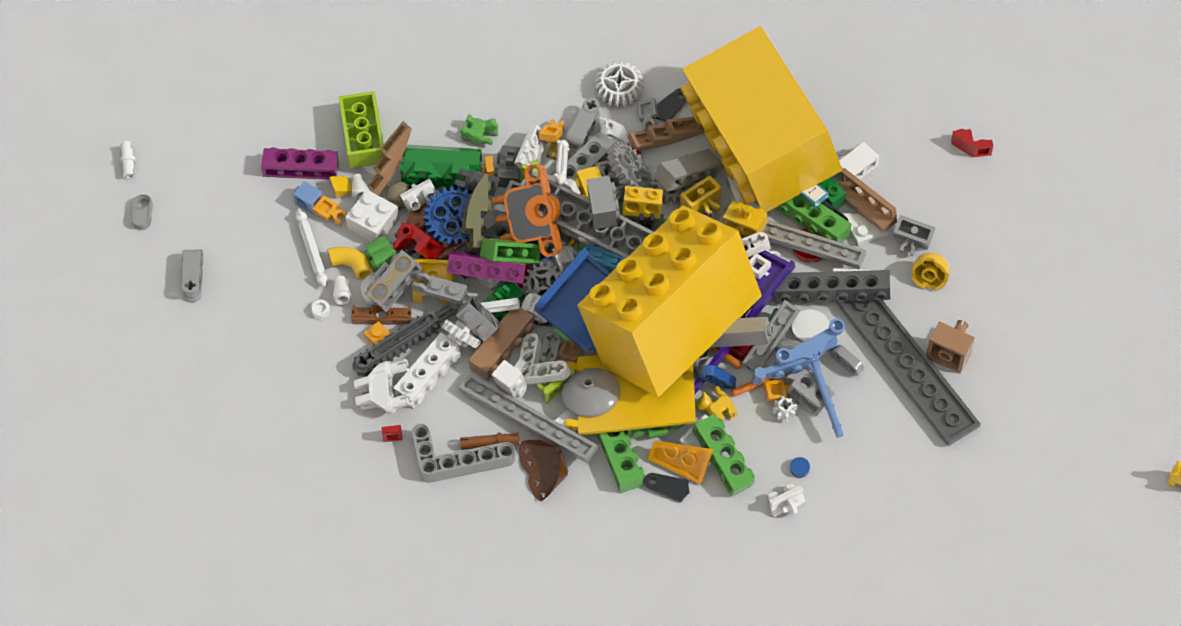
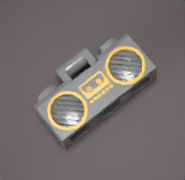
M401 250L392 257L390 264L384 262L372 276L376 281L367 287L365 295L387 312L416 278V273L421 272L423 268L415 259Z

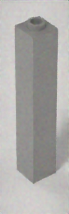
M768 317L738 318L709 348L769 344L770 338L774 334L773 325L769 323Z

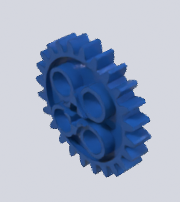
M451 186L450 191H447L443 187L442 194L437 190V197L431 195L430 200L432 202H426L428 208L424 209V213L427 215L423 216V221L428 222L425 223V228H430L428 230L429 235L434 233V240L440 238V244L447 241V246H450L451 242H454L455 247H457L458 242L461 241L464 246L465 240L469 241V234H461L462 229L459 227L458 222L462 226L463 214L470 197L468 189L466 188L464 192H461V187L459 186L457 191H454L453 186ZM453 201H459L461 205L455 207L451 203ZM438 211H443L446 213V215L443 217H439L436 215V213ZM451 213H452L454 216L457 215V220L455 219V217H451ZM448 226H454L456 230L454 232H449L446 228Z

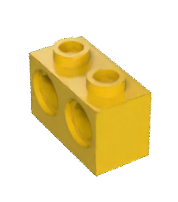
M625 186L622 215L639 217V214L643 213L644 217H650V213H654V218L660 219L663 190Z

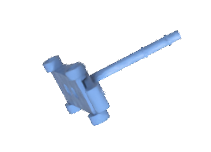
M839 318L831 320L828 329L790 350L786 348L779 349L775 355V364L767 368H756L752 376V382L755 385H760L765 380H781L786 374H797L804 369L808 370L810 368L817 381L836 438H840L844 434L824 381L819 360L826 351H832L838 343L837 336L844 331L845 323Z

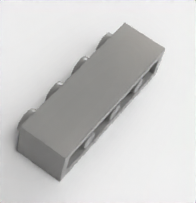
M710 149L661 162L657 166V171L653 177L669 192L698 183L709 175L712 178L716 177L722 167V163Z

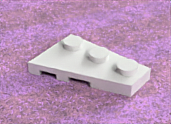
M538 125L530 126L514 164L520 170L524 164L529 166L532 160L540 162L542 165L545 141L539 140V132L542 129Z

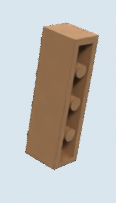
M521 307L517 310H510L500 321L498 329L468 360L470 369L486 380H489L498 366L504 360L508 361L511 357V352L522 344L525 335L533 331L535 327L534 316Z

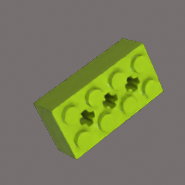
M375 91L338 96L349 167L355 168L377 164L384 155L380 151L384 142Z

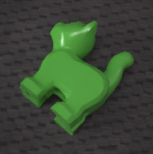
M468 114L466 118L468 124L467 126L463 124L461 128L462 140H468L474 144L492 145L493 140L489 137H484V133L487 131L498 136L499 126L494 118L483 120L473 118L472 115Z

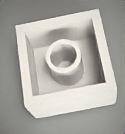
M369 190L363 193L346 215L347 228L369 241H373L384 234L387 235L399 219L397 205Z

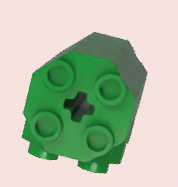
M407 145L402 156L404 159L400 162L401 182L408 184L410 189L412 184L415 183L417 186L430 179L436 191L441 186L445 187L447 191H450V187L453 186L454 191H457L459 186L454 184L455 180L465 181L466 176L459 173L460 168L482 172V149ZM461 187V192H464L466 188Z

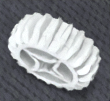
M614 61L613 65L607 63L606 68L601 67L600 72H597L595 91L598 93V97L602 98L603 103L608 102L609 106L615 104L617 108L622 104L625 108L626 103L632 105L633 100L637 101L639 96L642 95L644 79L641 76L640 70H636L635 65L630 67L629 62L624 65L622 61L620 64H616Z

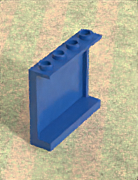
M583 248L534 306V311L585 352L589 353L591 349L595 351L596 348L577 304L590 293V290L595 285L601 283L610 273L589 257L590 252Z

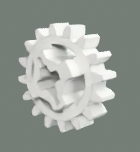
M446 319L442 325V328L449 332L447 337L465 348L471 345L477 349L482 341L475 336V333L459 320L453 323Z

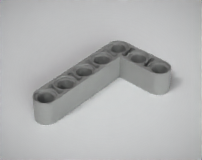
M417 424L412 429L422 480L427 483L508 467L515 462V448L509 442L435 456L428 426ZM420 434H424V435H425V436L422 437V438L417 437V436L420 435ZM424 451L429 452L426 455L421 454ZM510 453L509 456H503L502 454ZM491 457L489 460H484L483 458ZM465 461H472L470 464H464ZM452 465L451 468H445L444 466ZM426 469H433L431 472H425Z

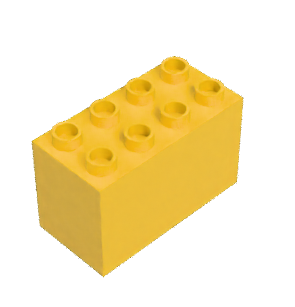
M762 26L751 30L682 68L688 83L682 85L680 89L690 105V112L698 126L702 125L705 130L704 134L713 151L718 152L722 158L720 160L730 179L734 178L738 186L736 187L745 204L750 205L756 201L760 209L768 212L801 194V192L843 171L827 128Z
M682 205L679 209L674 210L654 233L648 235L634 252L621 260L616 269L601 283L595 285L577 306L604 369L659 397L762 295L739 231Z

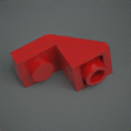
M958 129L952 132L951 144L971 157L992 155L994 146L992 139L974 141L971 129Z

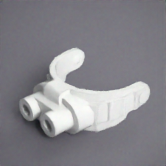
M598 118L597 122L601 127L600 132L603 135L608 136L611 134L623 142L630 143L628 132L623 125L608 118Z

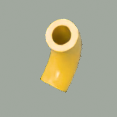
M341 246L327 249L332 267L337 265L349 266L353 269L358 279H365L366 276L374 272L366 255L355 248Z

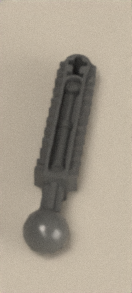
M465 294L461 305L448 302L447 306L435 313L432 310L429 312L423 310L421 317L416 316L417 319L415 321L411 320L410 324H404V327L402 329L398 328L396 333L392 332L391 336H385V340H379L377 345L373 344L372 348H366V352H360L357 357H354L353 370H355L358 376L367 377L378 364L385 361H393V358L400 357L399 354L402 352L406 353L408 348L412 349L413 345H419V341H425L427 336L431 337L432 333L438 334L440 323L450 316L456 315L458 309L470 296Z

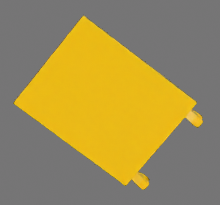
M599 355L577 357V363L566 362L575 373L587 368L604 369ZM693 364L659 397L613 374L619 382L620 396L616 405L610 411L592 418L578 416V420H564V426L572 431L578 430L579 435L696 423Z

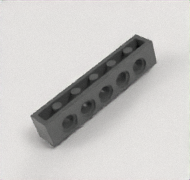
M890 270L789 273L775 291V303H783L784 300L789 303L891 300Z

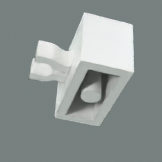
M520 358L513 367L504 360L492 374L497 388L515 399L522 397L527 390V384L523 373L529 368L526 365L527 362Z

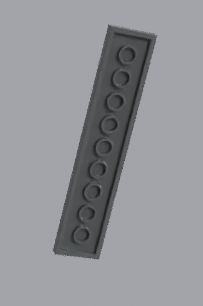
M835 301L948 446L980 427L981 423L884 301Z

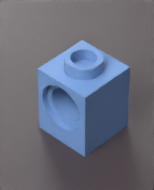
M304 181L294 190L295 204L314 214L312 208L321 199L323 192Z

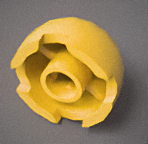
M924 253L914 261L911 268V278L922 289L926 287L934 288V291L939 290L947 284L950 274L949 264L938 253Z

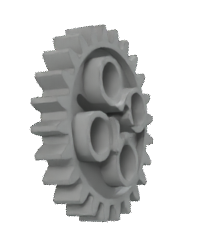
M622 141L612 144L607 151V158L610 160L608 164L613 167L611 171L616 173L615 178H619V183L624 184V189L625 186L652 189L653 179L650 178L652 174L648 172L649 167L645 166V161L641 160V155L636 154V149L632 150L631 145L627 146L626 142L622 143Z

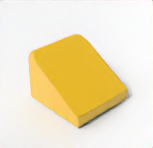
M348 176L329 177L336 198L352 193V185Z

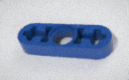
M700 366V378L715 386H719L721 389L736 388V377L716 366Z

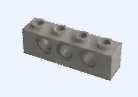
M600 131L596 135H592L583 147H579L570 159H567L566 176L572 177H566V179L573 180L577 171L594 167L595 163L608 161V148L615 142Z

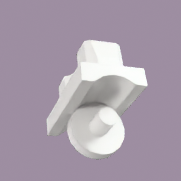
M428 179L417 186L415 183L412 184L411 189L400 194L407 210L415 211L420 208L421 204L427 201L432 202L430 196L436 197V190L431 180Z
M792 483L784 487L783 494L779 495L777 492H772L767 496L771 514L774 517L788 511L795 515L798 513L797 507L805 502L801 485L796 487Z

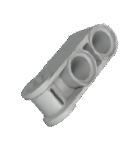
M588 98L584 101L574 119L572 127L566 135L565 141L569 145L579 148L587 143L600 117V104L597 99Z
M183 250L181 286L186 301L196 302L201 297L203 250Z

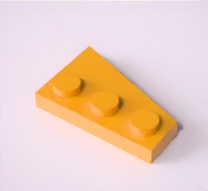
M655 441L652 444L647 460L701 484L714 449Z

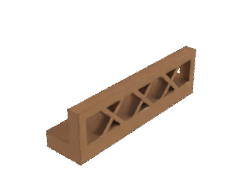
M846 168L842 169V181L838 185L846 192L845 203L883 233L897 223L896 208Z

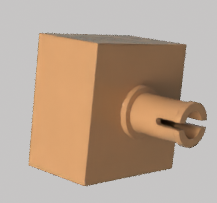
M958 320L954 328L939 321L929 339L926 355L931 361L961 374L971 355L975 337L965 333L969 325L965 321L961 325L963 320Z

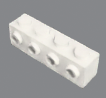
M440 333L411 366L409 371L393 387L394 396L398 397L409 393L412 401H409L412 402V405L409 407L413 409L417 404H420L424 400L425 394L435 387L437 380L447 373L449 366L459 359L461 354L459 344L443 333Z

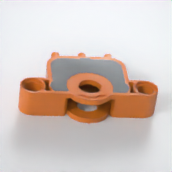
M532 164L527 166L524 171L525 186L512 188L505 195L492 198L491 202L492 204L504 203L507 213L495 218L497 223L508 222L511 232L501 235L499 239L515 240L522 243L538 240L541 253L546 257L558 255L562 250L558 224L555 223L560 217L561 206L559 201L549 194L551 191L545 167L541 164ZM534 168L538 170L537 178L532 174ZM541 204H545L548 209L545 217L539 213ZM549 243L554 245L553 253L548 249Z

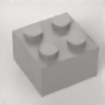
M609 176L587 179L588 199L594 230L617 226V219L620 218L614 182H610Z

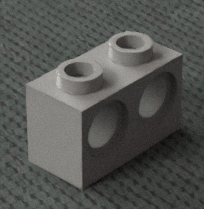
M804 369L786 393L817 416L825 404L823 398L820 400L816 397V395L821 396L814 374ZM826 384L829 395L832 398L835 393Z

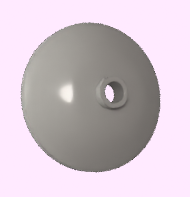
M587 368L576 372L565 382L562 388V400L567 410L576 416L584 418L597 417L607 413L616 405L620 396V386L616 377L609 371L601 368Z

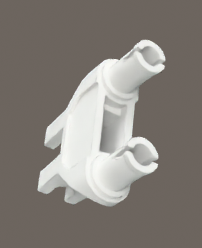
M403 359L394 363L382 362L367 377L354 380V388L359 389L360 394L369 392L355 397L356 405H360L361 410L377 407L388 414L394 413L398 408L411 406L412 402L409 401H412L409 393L394 397L392 381L394 374L409 371V368H406L409 367L408 361Z

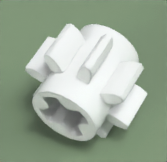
M782 396V399L779 401L775 400L773 414H777V420L782 419L788 422L790 417L795 418L797 404L792 403V398L788 399Z

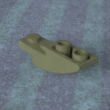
M484 175L473 189L463 214L461 234H469L470 253H477L481 248L482 239L484 238L481 236V229L484 224L483 217L491 208V200H488L491 182H488V175Z

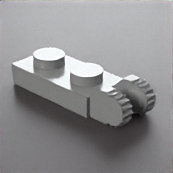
M422 272L416 273L415 277L417 280L428 284L425 286L423 283L412 282L411 287L414 291L461 305L467 291V285L429 276Z

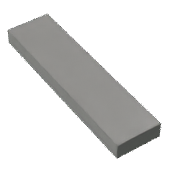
M784 300L769 322L773 325L774 329L770 343L753 345L742 364L753 372L756 368L763 367L801 310Z

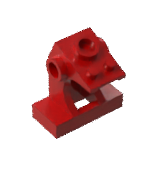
M401 223L400 228L397 230L396 241H393V249L398 252L401 250L405 252L408 246L417 243L414 250L427 259L437 260L445 249L443 245L435 241L423 230L410 223Z

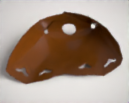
M525 440L520 443L519 456L521 465L529 474L528 483L533 495L541 502L567 477V464L560 448L542 440ZM525 446L530 449L527 454H525ZM535 479H536L538 482H540L537 487H536V484H537V483L535 482Z

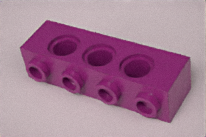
M275 147L263 149L261 164L263 177L330 180L329 177L338 176V151L297 150L294 148L278 149Z
M449 251L447 273L523 284L526 264L523 262L491 261L480 257V255Z

